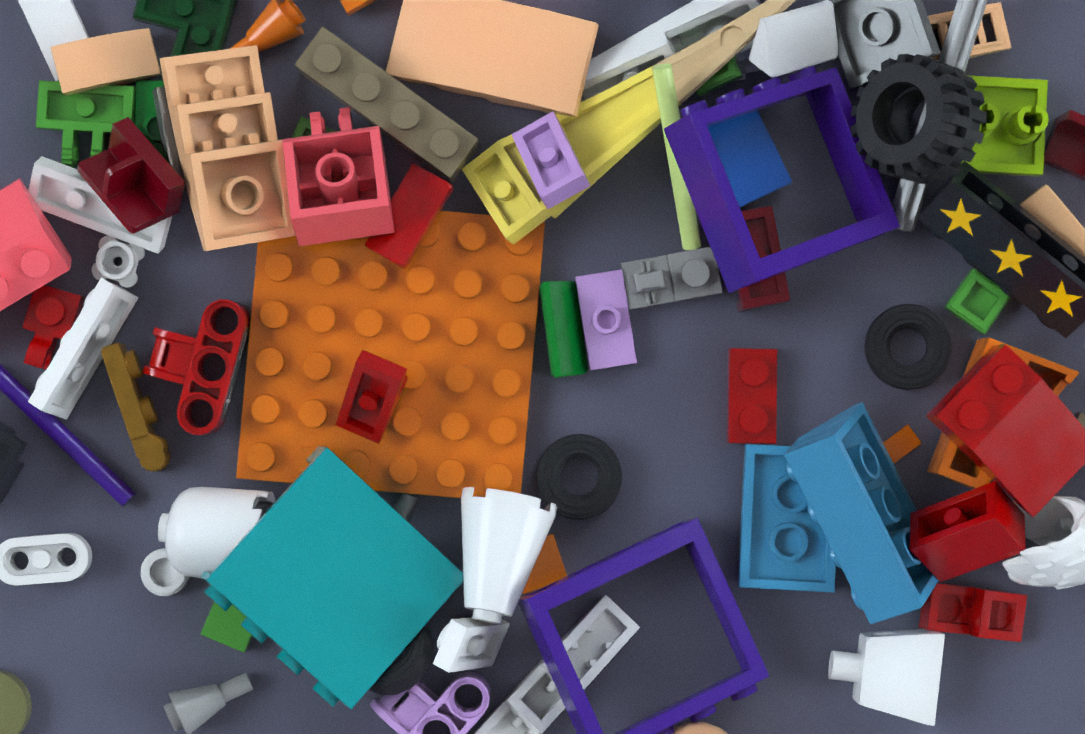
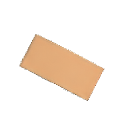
M149 28L106 34L51 47L61 90L66 96L111 84L123 86L162 75Z

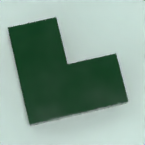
M137 0L132 18L138 22L177 31L171 57L224 50L238 0Z

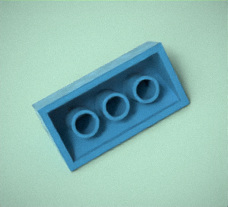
M863 402L799 437L786 451L784 456L790 478L796 484H799L808 501V511L812 521L821 527L829 542V551L833 562L838 568H842L851 586V595L855 605L864 611L871 625L922 608L939 580L910 551V513L917 511Z

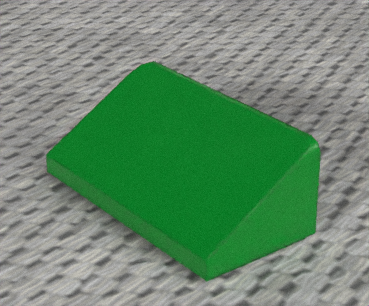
M573 281L542 282L540 293L551 376L561 378L584 375L587 373L588 368L576 284Z

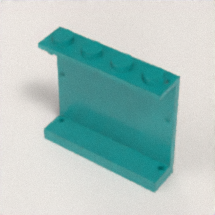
M318 446L306 459L309 463L307 468L211 573L205 571L201 577L210 584L204 593L224 611H227L233 605L246 616L240 625L261 644L268 637L282 649L276 657L297 676L303 669L318 681L312 689L328 704L334 707L338 701H341L348 708L352 709L463 582V572L330 449Z

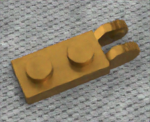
M122 343L103 347L101 354L136 457L140 459L138 463H141V468L144 467L145 471H162L163 468H167V465L170 464L169 461L172 459L170 458L171 452H168L169 445L167 440L154 433L152 423L158 422V416L150 395L142 397L137 378L143 377L138 356L134 349L127 351L125 344Z

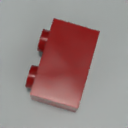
M995 481L910 513V551L940 582L1018 555L1026 549L1025 514Z

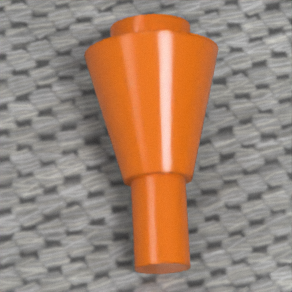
M271 0L246 32V36L231 48L257 45L258 51L262 52L303 35L304 30L301 24L306 19L292 0Z

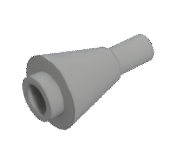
M245 672L219 685L210 684L169 692L168 694L172 702L163 706L174 731L184 728L186 734H191L226 706V702L254 689Z

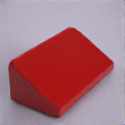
M412 164L391 199L395 233L369 236L364 246L406 270L452 193L453 185Z

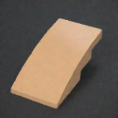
M403 0L386 72L396 80L431 85L446 92L481 97L491 103L549 113L553 111L555 114L577 117L599 25L596 22L503 0Z
M257 45L160 58L178 156L203 250L210 251L296 236L290 218L283 140H278L271 94L270 92H264Z

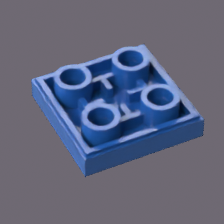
M758 111L708 127L740 208L792 183Z

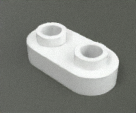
M75 533L15 537L0 544V579L14 586L71 581L83 576L90 568L92 562V550L89 543L82 536ZM65 548H71L76 554V560L72 565H67L62 560L61 555ZM18 552H23L28 557L29 562L25 569H20L15 564L14 559Z

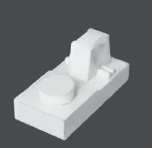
M472 617L452 618L438 637L437 648L439 650L433 664L448 673L493 666L510 623L503 619L501 624L477 621L472 619Z

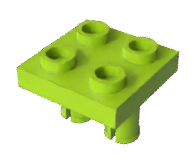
M970 76L977 83L974 90L983 94L985 103L979 108L981 111L986 112V123L980 124L979 132L984 133L981 144L975 142L972 150L976 155L971 162L967 163L981 174L1034 177L1043 175L1045 131L1049 121L1048 113L1046 112L1048 80Z

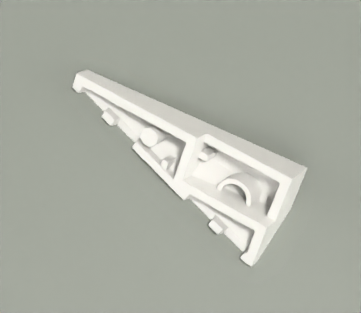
M693 0L592 58L581 101H585L701 40L761 4L760 0ZM754 39L735 55L743 78L738 80H744L745 73L762 71L749 61Z

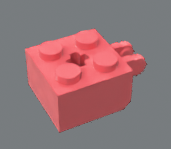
M350 107L339 109L338 122L341 131L326 133L325 120L319 111L310 113L312 135L283 139L290 218L299 246L395 233L380 127L372 126L354 129Z

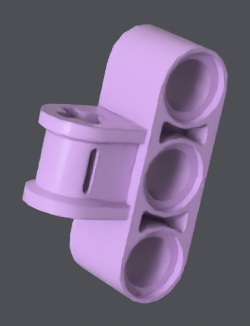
M468 671L456 676L439 696L419 681L411 689L397 695H383L380 699L374 698L370 702V706L398 734H425L424 726L433 720L446 723L451 734H467L488 708L491 690L484 676L477 672ZM464 684H473L479 688L483 698L478 705L465 707L456 698L457 688ZM406 692H408V696L400 703L398 707H395L394 705L397 703V701Z

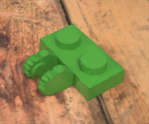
M39 80L36 128L39 130L63 132L62 164L76 169L79 161L78 133H92L90 157L108 150L107 134L111 135L113 123L129 117L135 124L136 88L134 86L107 85L66 96L62 93L59 81Z

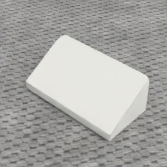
M826 0L761 18L749 55V61L767 75L778 77L836 59L838 56V40L833 3Z

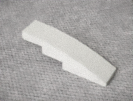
M604 595L561 639L584 690L640 628L607 595ZM544 659L531 670L473 734H542L565 709V706Z

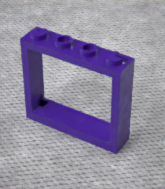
M811 66L788 76L790 82L784 84L781 83L779 77L754 86L752 88L754 93L745 96L743 89H738L717 98V105L709 108L705 100L691 104L680 110L683 118L664 128L729 293L871 240L900 227L878 170L864 162L866 156L858 154L855 148L859 138L852 137L851 126L856 124V117L851 116L852 105L836 67L817 73L815 66ZM806 95L857 223L760 258L708 127Z
M698 518L683 520L519 599L518 604L577 734H603V731L548 610L684 545L689 552L742 670L614 734H673L674 724L688 717L692 722L706 718L717 711L715 703L729 696L732 701L745 698L758 690L757 682L769 677Z

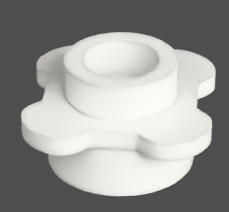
M109 235L104 236L98 244L100 249L96 255V263L92 266L93 276L97 280L103 278L105 280L118 281L125 288L134 286L138 281L136 274L138 262L145 256L144 248L118 242L116 238ZM117 257L122 258L123 262L120 266L114 264V260Z

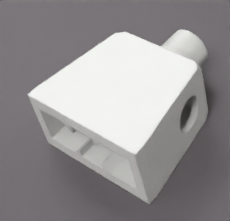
M925 629L862 632L859 636L857 653L831 651L828 668L829 679L854 682L853 700L862 706L922 724L935 726L945 634Z

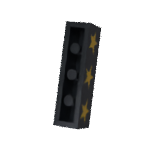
M963 161L961 163L963 170L955 176H949L930 197L917 219L926 225V228L933 236L943 239L962 254L970 266L980 269L999 284L1006 295L1019 300L1035 313L1043 325L1056 330L1066 339L1085 321V257L970 164Z

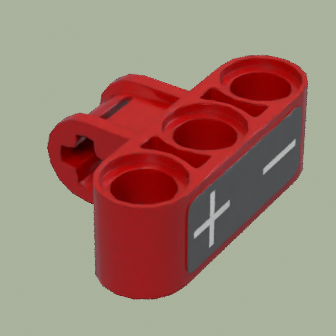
M219 299L208 305L202 315L196 338L154 327L152 333L156 340L150 363L143 366L142 373L183 384L177 407V419L179 425L186 432L193 435L215 433L223 427L227 419L249 337L251 320L247 309L234 301ZM233 309L238 316V325L232 333L223 335L217 329L216 318L221 311ZM218 354L224 359L226 370L219 380L211 381L204 373V363L210 356ZM201 400L207 401L213 409V418L205 427L196 425L191 416L193 406Z

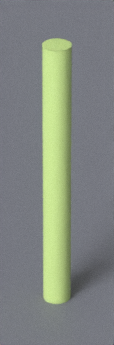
M663 63L653 66L652 71L683 249L695 250L701 247L696 210L664 132V128L680 119L672 65L670 63Z

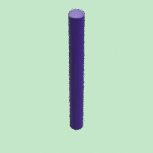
M0 364V391L122 507L128 504L136 493L57 417L43 412L30 404L28 400L32 394Z

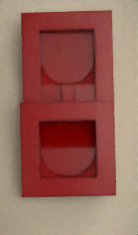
M937 582L921 608L918 627L929 631L1021 642L1027 595Z

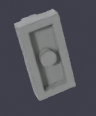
M711 247L620 263L629 310L723 293L718 265Z

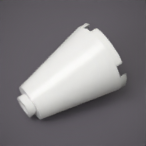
M475 487L463 488L461 495L464 608L474 610L472 616L474 620L501 624L502 616L512 617L555 519L557 506L550 503L544 510L539 509L541 503L539 498L490 488L486 489L485 498L473 497Z

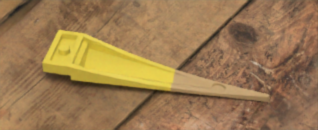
M767 0L722 28L655 64L670 63L672 65L678 107L755 38L761 18L782 13L796 0ZM653 66L580 102L577 117L555 114L591 186L661 123L652 71ZM512 135L498 140L462 168V171L505 239L513 245L550 216L554 219L557 218L590 188L588 187L554 207L547 209L535 188Z

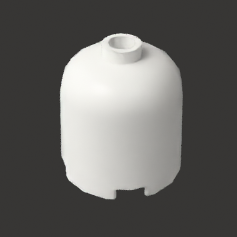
M193 487L181 492L173 502L169 514L162 513L158 525L159 542H165L166 554L172 567L180 574L203 579L201 575L205 571L211 573L267 512V506L271 507L276 502L274 494L269 491L217 487Z

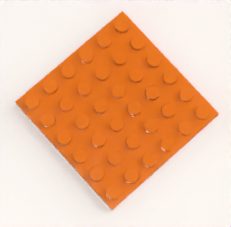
M440 211L406 270L365 247L364 244L369 236L299 246L296 236L258 242L236 478L293 483L309 465L306 459L318 446L330 449L374 491L461 498L463 488L475 487L473 497L485 498L487 488L521 494L545 221L513 245L505 239L491 215ZM362 350L407 369L406 375L408 379L379 444L335 425L355 362Z

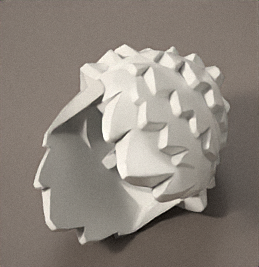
M1054 496L1034 518L1013 501L1025 514V537L1040 546L1025 549L1020 552L1021 556L1008 559L1002 563L1007 572H1009V578L1019 584L1036 587H1055L1057 590L1085 584V501L1077 497Z

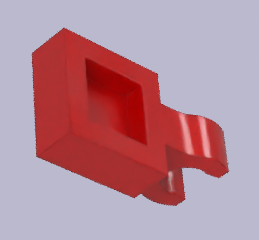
M46 285L33 291L22 328L36 333L28 346L24 359L25 364L47 370L53 360L58 339L62 340L65 333L72 328L82 310L85 297Z

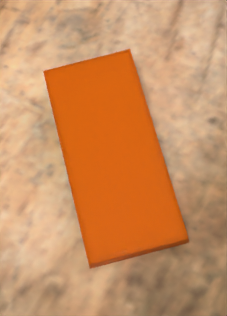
M908 424L883 442L893 464L922 444Z

